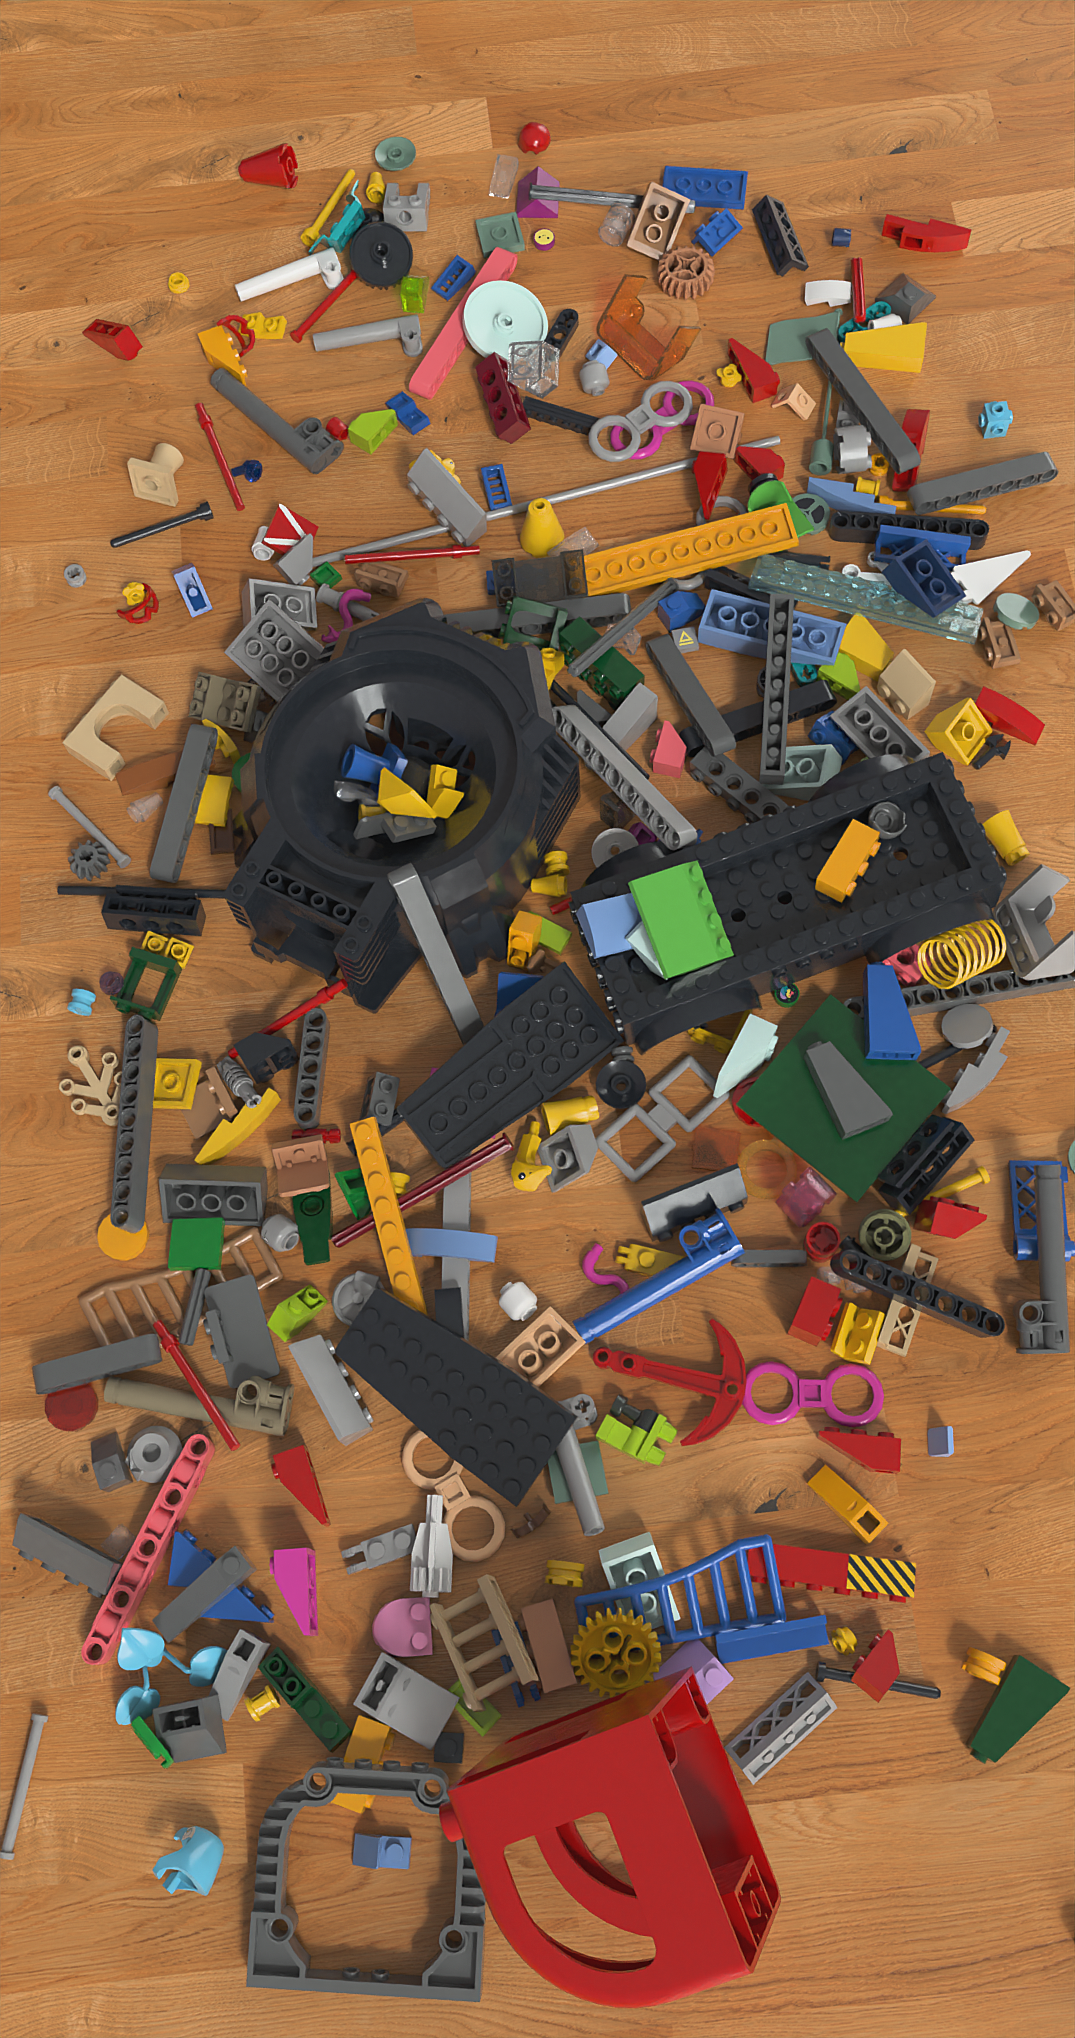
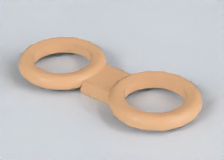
M418 1429L408 1438L403 1448L402 1464L405 1474L415 1485L427 1490H436L438 1495H443V1504L447 1511L442 1523L448 1525L453 1556L469 1562H479L490 1558L500 1548L505 1537V1521L502 1512L494 1502L482 1496H470L459 1476L463 1466L455 1460L450 1471L442 1477L431 1479L420 1475L413 1463V1453L417 1445L423 1439L429 1437ZM469 1507H479L486 1510L494 1522V1535L491 1541L484 1548L476 1551L460 1547L452 1533L453 1522L456 1516L462 1510Z

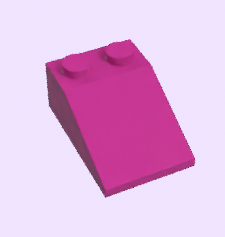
M309 1548L274 1550V1557H270V1573L274 1574V1579L302 1633L306 1636H318L315 1551Z

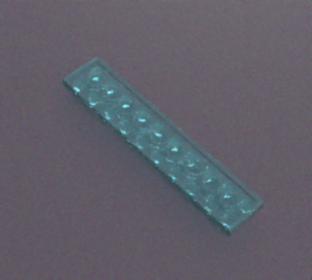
M772 555L758 556L748 585L750 589L770 594L794 595V600L973 645L978 635L984 610L974 605L957 602L935 618H932L897 593L892 586L885 583L874 582L861 577H854L837 571L798 563L793 560L777 558Z

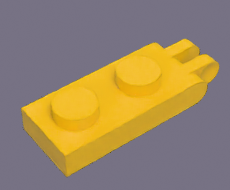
M630 1244L629 1248L618 1247L617 1252L627 1255V1258L616 1256L615 1262L625 1265L624 1270L651 1277L681 1260L684 1256Z

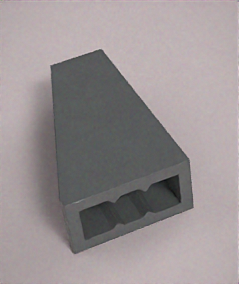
M830 1041L824 1044L816 1042L807 1048L808 1050L803 1057L842 1140L890 1120L893 1115L890 1108Z

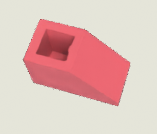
M665 721L663 728H658L655 740L658 746L657 749H652L649 762L653 763L654 773L680 778L686 759L687 747L671 723Z

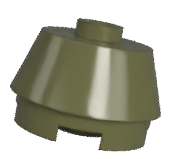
M879 1209L869 1213L862 1220L859 1226L858 1238L861 1247L869 1256L881 1261H890L899 1258L907 1251L911 1242V1229L906 1219L899 1213L889 1209Z

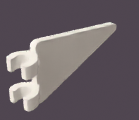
M1022 551L955 566L951 574L957 583L961 584L966 594L964 599L955 604L958 609L965 607L970 602H973L975 605L980 604L1030 557V551Z

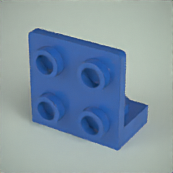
M500 972L498 975L497 1007L494 1017L505 1006L544 976Z

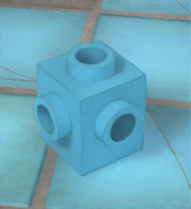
M1007 401L984 403L982 413H979L978 416L983 439L1006 436L1009 424H1012L1013 421L1012 410L1008 409Z

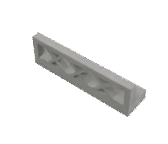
M807 1672L726 1745L724 1749L754 1785L838 1707L822 1686ZM809 1684L816 1689L808 1698H800L801 1691ZM793 1705L792 1712L787 1717H779L780 1710L783 1707ZM771 1725V1731L766 1736H758L761 1727ZM743 1744H750V1750L740 1759L735 1751Z

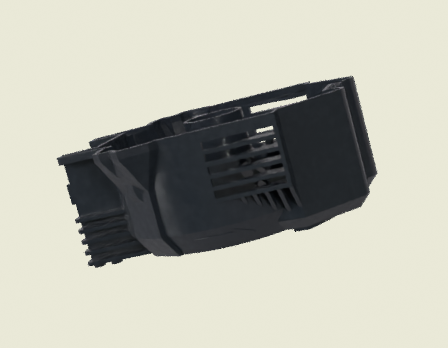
M428 598L415 599L342 630L337 641L326 644L309 673L295 683L274 705L257 733L248 762L240 770L242 809L232 821L234 835L242 839L234 852V861L238 871L226 888L223 896L227 900V904L230 906V910L233 912L237 923L253 932L255 939L253 940L251 950L255 956L271 964L274 960L280 963L289 961L325 979L328 986L341 980L336 977L340 968L348 984V987L340 992L353 998L356 1006L373 1014L378 1013L423 956L387 877L388 873L408 863L413 865L463 978L468 979L477 974L480 961L486 958H491L498 962L506 959L508 956L509 928L516 917L512 910L531 886L532 879H535L544 863L545 854L551 851L581 798L579 758L556 735V726L542 655L538 647L525 641L511 644L505 643L498 646L496 638L492 637L486 640V634L483 632L473 635L471 627L465 626L460 628V622L458 621L447 624V618L444 616L439 604ZM386 712L383 730L368 723L373 715ZM393 715L396 730L404 738V746L401 752L408 760L401 780L427 803L431 765H441L449 768L455 766L453 769H457L458 775L468 778L462 785L455 788V791L463 792L464 796L449 818L437 817L433 820L437 827L432 834L396 843L390 840L386 832L356 839L353 834L359 822V805L380 807V804L377 803L378 798L370 788L371 782L341 776L342 761L351 744L376 755L370 749L367 742L366 731L384 740L386 745L387 743L392 744L389 733ZM419 741H425L429 744V749L426 750L414 745ZM439 751H446L441 760L436 756ZM470 751L474 753L476 759L473 770L463 767V765H470L468 758Z

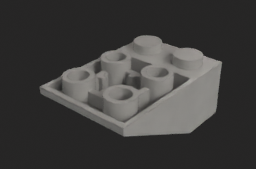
M382 1652L353 1705L432 1750L459 1697Z

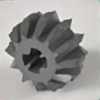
M87 840L85 845L78 842L79 848L71 849L73 856L68 857L71 871L81 880L86 877L91 882L93 876L101 879L100 873L108 872L106 865L111 864L108 851L97 841L93 844Z

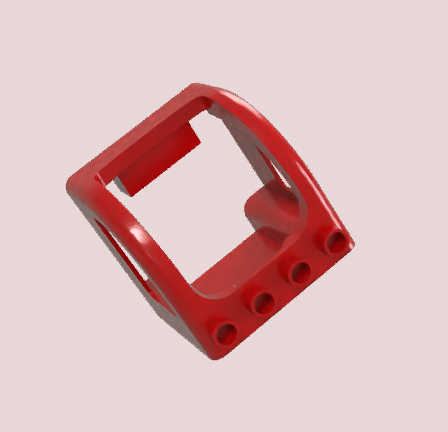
M692 1666L520 1732L504 1740L446 1790L450 1801L442 1803L439 1807V1818L444 1834L450 1842L464 1838L485 1900L505 1939L531 1969L560 1990L598 2005L615 2008H643L676 2001L754 1972L779 1909L781 1894ZM594 1812H602L606 1815L633 1886L614 1876L593 1856L579 1834L574 1820ZM534 1835L544 1859L564 1889L590 1913L606 1923L627 1932L652 1937L656 1947L655 1957L630 1961L601 1959L574 1951L553 1939L533 1921L525 1908L504 1854L505 1847Z

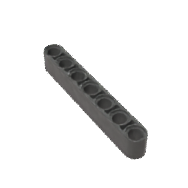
M1041 452L919 483L908 490L907 496L915 513L923 515L1047 483L1053 480L1059 471L1049 452Z
M664 634L647 641L645 646L651 661L710 755L716 757L735 749L736 742L731 730L670 635Z
M192 724L189 728L150 867V877L152 879L176 883L180 877L199 803L217 744L218 731L216 728Z

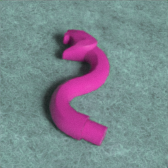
M350 589L342 595L339 602V612L344 621L342 630L353 626V620L348 610L349 601L369 602L371 593L363 592L361 589ZM328 625L329 633L327 636L322 634L321 640L325 643H332L338 640L341 631L336 632Z
M595 1243L582 1260V1269L585 1276L595 1284L616 1286L620 1294L630 1289L626 1281L620 1276L614 1274L600 1275L594 1271V1265L599 1259L598 1256L603 1251V1248Z

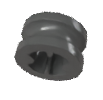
M622 1046L612 1049L611 1055L614 1056L612 1062L626 1060L633 1063L635 1061L634 1056L631 1055L633 1048Z

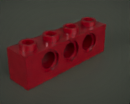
M493 352L475 367L478 375L477 380L484 392L483 398L488 404L489 416L495 425V434L499 439L513 444L530 431L531 427L508 360Z

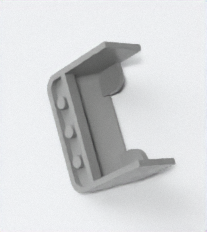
M1043 864L1038 866L1009 893L993 911L994 922L1001 928L1005 936L1006 952L1015 974L1025 980L1070 974L1075 970V931H1070L1054 945L1045 925V922L1055 912L1056 904L1053 896L1070 879Z

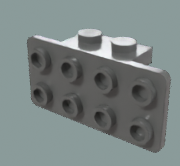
M246 1275L207 1287L204 1290L209 1311L205 1312L207 1319L203 1320L207 1335L211 1334L214 1344L210 1345L213 1359L218 1360L219 1364L224 1365L229 1386L233 1389L238 1388L242 1382L251 1376H260L263 1379H268L279 1375L280 1367L270 1330L267 1326L255 1277L253 1275Z

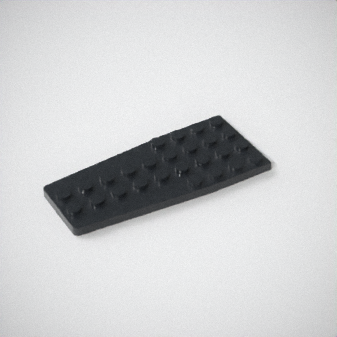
M564 961L505 1006L397 1107V1112L438 1166L446 1168L569 1086L624 1040Z
M383 1288L373 1291L335 1349V1353L452 1459L516 1507L521 1503L578 1418L577 1415L516 1370Z

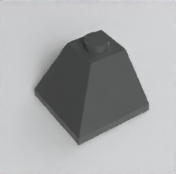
M902 273L875 298V302L883 301L891 306V313L900 316L903 322L909 324L936 298V295Z

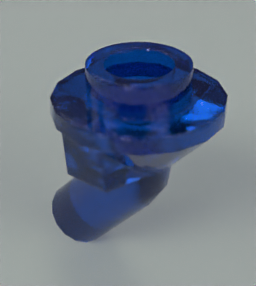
M246 460L243 465L232 468L231 471L234 477L244 474L248 481L256 482L262 475L263 467L257 460Z

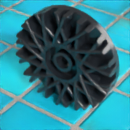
M373 222L365 225L355 234L350 245V264L352 265V270L355 271L356 277H359L360 282L363 280L366 286L371 285L372 289L379 287L382 290L384 287L385 290H388L390 286L395 288L396 284L400 285L401 281L406 279L410 273L413 262V249L409 238L399 227L387 222Z

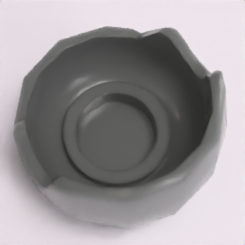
M881 802L870 810L868 826L880 832L879 838L893 839L907 827V824H905L906 814L891 802Z

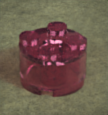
M811 1167L807 1168L800 1175L801 1179L796 1184L791 1181L782 1190L783 1194L775 1201L778 1207L799 1229L815 1219L822 1212L821 1209L826 1204L829 1205L837 1195L833 1188Z

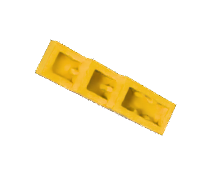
M268 1088L262 1096L260 1104L258 1105L257 1103L255 1108H249L245 1104L232 1124L223 1119L194 1161L198 1165H211L246 1140L266 1120L281 1101L277 1092Z

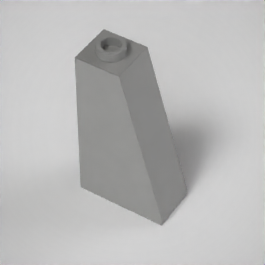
M639 683L603 726V729L626 751L657 720L658 696L642 683ZM584 760L585 766L590 771L594 772V770Z

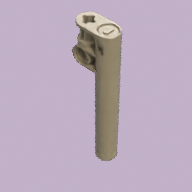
M111 1376L107 1381L104 1391L105 1402L213 1423L200 1400L192 1391ZM251 1376L239 1385L236 1400L209 1395L228 1426L285 1436L290 1420L294 1384L289 1383L287 1387L274 1385L272 1381L264 1380L260 1376ZM248 1384H252L256 1387V1396L251 1395L248 1392Z

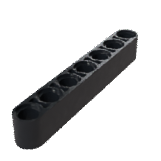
M848 511L834 513L829 527V536L832 540L852 543L875 544V537L880 525L971 537V545L968 550L983 548L989 533V525L980 519Z
M820 680L789 691L787 724L829 710L837 704L835 694L827 680ZM764 700L721 715L731 730L735 742L762 733ZM689 726L679 733L680 738L687 747L686 754L688 757H695L705 747L693 726Z
M855 1250L836 1253L830 1260L831 1270L837 1276L972 1335L987 1338L999 1336L1004 1331V1319L998 1313ZM844 1257L849 1261V1269L843 1266L842 1261ZM868 1267L873 1271L872 1280L868 1278L866 1273ZM891 1278L895 1279L897 1283L896 1290L891 1287ZM915 1288L920 1292L919 1300L914 1295ZM939 1299H941L944 1304L943 1310H941L938 1306ZM963 1309H964V1310L966 1311V1313H967V1320H966V1321H965V1320L963 1319V1317H962V1310H963ZM986 1320L990 1322L991 1327L989 1331L985 1326Z

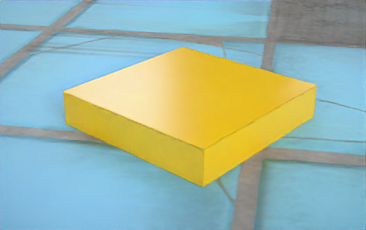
M156 1058L153 1108L191 1110L202 1062L197 1059Z

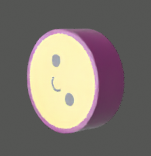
M544 228L535 232L534 245L537 249L546 251L554 246L555 235L551 230Z

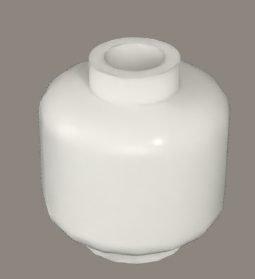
M509 1282L500 1290L499 1306L512 1320L521 1319L525 1321L536 1311L537 1297L523 1282H516L514 1284Z

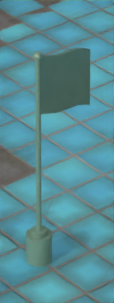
M837 308L833 313L817 317L790 319L771 324L765 361L770 365L812 360L813 357L806 346V337L828 328L835 339L838 340L840 315L843 314L842 309ZM829 379L822 438L814 441L811 446L809 470L815 475H826L830 473L832 468L834 445L826 439L832 384Z

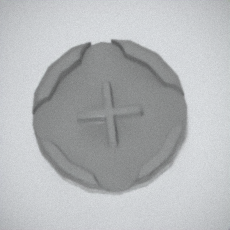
M963 1004L947 1012L943 1017L941 1027L947 1042L949 1041L957 1048L969 1049L981 1045L983 1040L991 1036L993 1022L990 1013L984 1007L977 1004Z

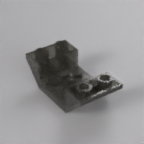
M583 549L560 552V556L515 561L514 558L491 560L497 607H506L507 601H512L513 595L542 603L588 596Z

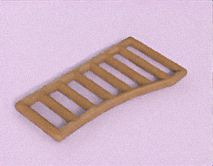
M252 1227L224 1243L222 1256L230 1252L242 1276H254L239 1248L241 1245L253 1240L271 1273L259 1281L256 1280L258 1291L260 1292L281 1280L283 1273L268 1245L262 1240L259 1229ZM167 1268L131 1279L106 1283L79 1299V1304L100 1346L110 1345L111 1342L91 1303L105 1296L126 1339L136 1338L137 1335L115 1293L116 1291L131 1289L153 1333L157 1334L153 1324L159 1319L141 1287L156 1282L179 1324V1327L170 1331V1334H174L179 1339L185 1312L167 1279L183 1274L191 1290L195 1277L193 1271H170ZM210 1270L217 1284L227 1281L222 1270ZM206 1298L204 1300L202 1314L200 1316L198 1327L204 1324V1319H207L205 1312H208L209 1309L207 1306ZM158 1335V1340H159L160 1349H162V1348H163L162 1345H161V1341H162V1340H161V1338H160L159 1335Z

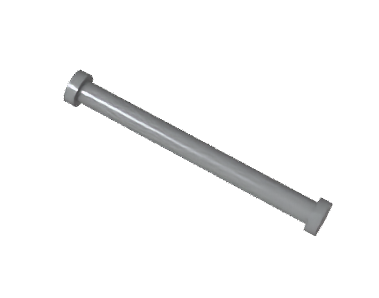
M59 786L53 787L49 791L48 796L52 800L56 799L102 847L106 848L108 853L117 861V865L120 868L128 866L131 858L127 854L124 855L62 793L63 790Z
M32 1713L31 1716L33 1723L0 1850V1858L13 1860L15 1856L13 1852L15 1839L44 1722L48 1721L49 1716Z

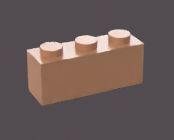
M554 1599L521 1608L522 1615L518 1616L522 1633L528 1632L530 1643L526 1644V1649L530 1659L536 1661L538 1668L536 1673L540 1681L536 1683L537 1688H543L544 1693L576 1684V1676L571 1665L570 1655Z

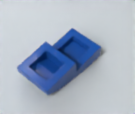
M403 391L385 403L388 409L396 411L397 420L412 435H415L431 424L428 416L416 407L415 401Z

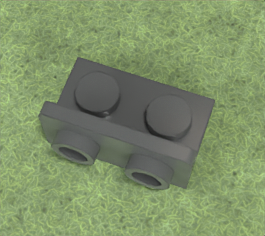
M375 1072L368 1077L359 1121L376 1117L378 1124L385 1126L391 1124L400 1082L398 1077L380 1072Z

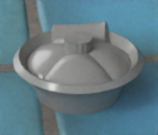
M358 1270L356 1273L346 1276L337 1284L332 1296V1306L340 1321L351 1326L373 1291L379 1288L384 1289L379 1276Z
M163 1426L147 1427L138 1432L131 1440L125 1463L129 1466L137 1482L140 1480L148 1483L164 1481L182 1452L181 1442L178 1436L169 1428Z

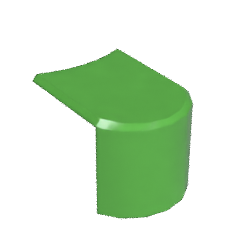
M777 480L768 481L758 486L751 493L748 500L749 512L787 503L797 537L799 538L814 530L813 525L793 501L784 482Z

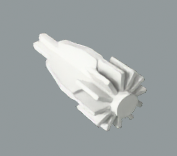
M427 1495L426 1523H420L411 1557L410 1591L422 1592V1597L439 1598V1593L451 1592L453 1553L448 1525L442 1523L443 1495Z

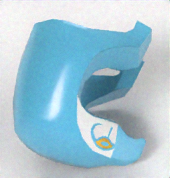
M198 1826L183 1827L173 1837L175 1840H181L183 1847L176 1852L159 1858L152 1871L160 1879L167 1869L179 1870L178 1872L171 1873L162 1885L171 1894L177 1889L195 1891L207 1896L216 1878L224 1853V1845L219 1837L205 1828Z

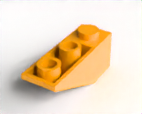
M222 325L197 333L208 363L217 370L220 368L226 369L247 387L244 378L248 377L244 365H239L238 363L241 360L237 349H232L231 347L234 344L230 333H225Z
M826 1464L807 1482V1485L865 1545L870 1543L887 1526L888 1522L875 1508Z

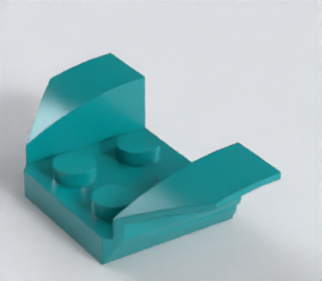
M358 180L346 195V201L350 204L343 210L342 219L340 222L334 223L330 230L331 235L329 238L324 234L318 236L308 251L309 256L312 255L319 243L327 248L333 247L336 252L342 253L364 221L365 215L358 197L354 195L359 186Z

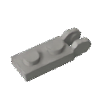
M413 1524L360 1542L361 1545L342 1551L343 1558H350L355 1556V1554L364 1552L366 1559L365 1562L356 1563L346 1568L347 1574L350 1575L367 1568L373 1569L411 1555L416 1540Z

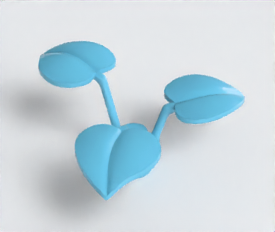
M122 1628L117 1661L120 1667L125 1670L142 1668L144 1685L143 1688L132 1686L121 1695L115 1709L117 1723L119 1725H128L138 1716L144 1720L153 1714L154 1708H158L160 1695L156 1689H149L150 1682L147 1667L157 1666L161 1662L162 1656L168 1658L184 1673L190 1674L189 1682L191 1685L204 1687L215 1682L228 1650L219 1646L203 1648L192 1657L190 1667H186L167 1651L166 1647H164V1640L159 1634L139 1628Z

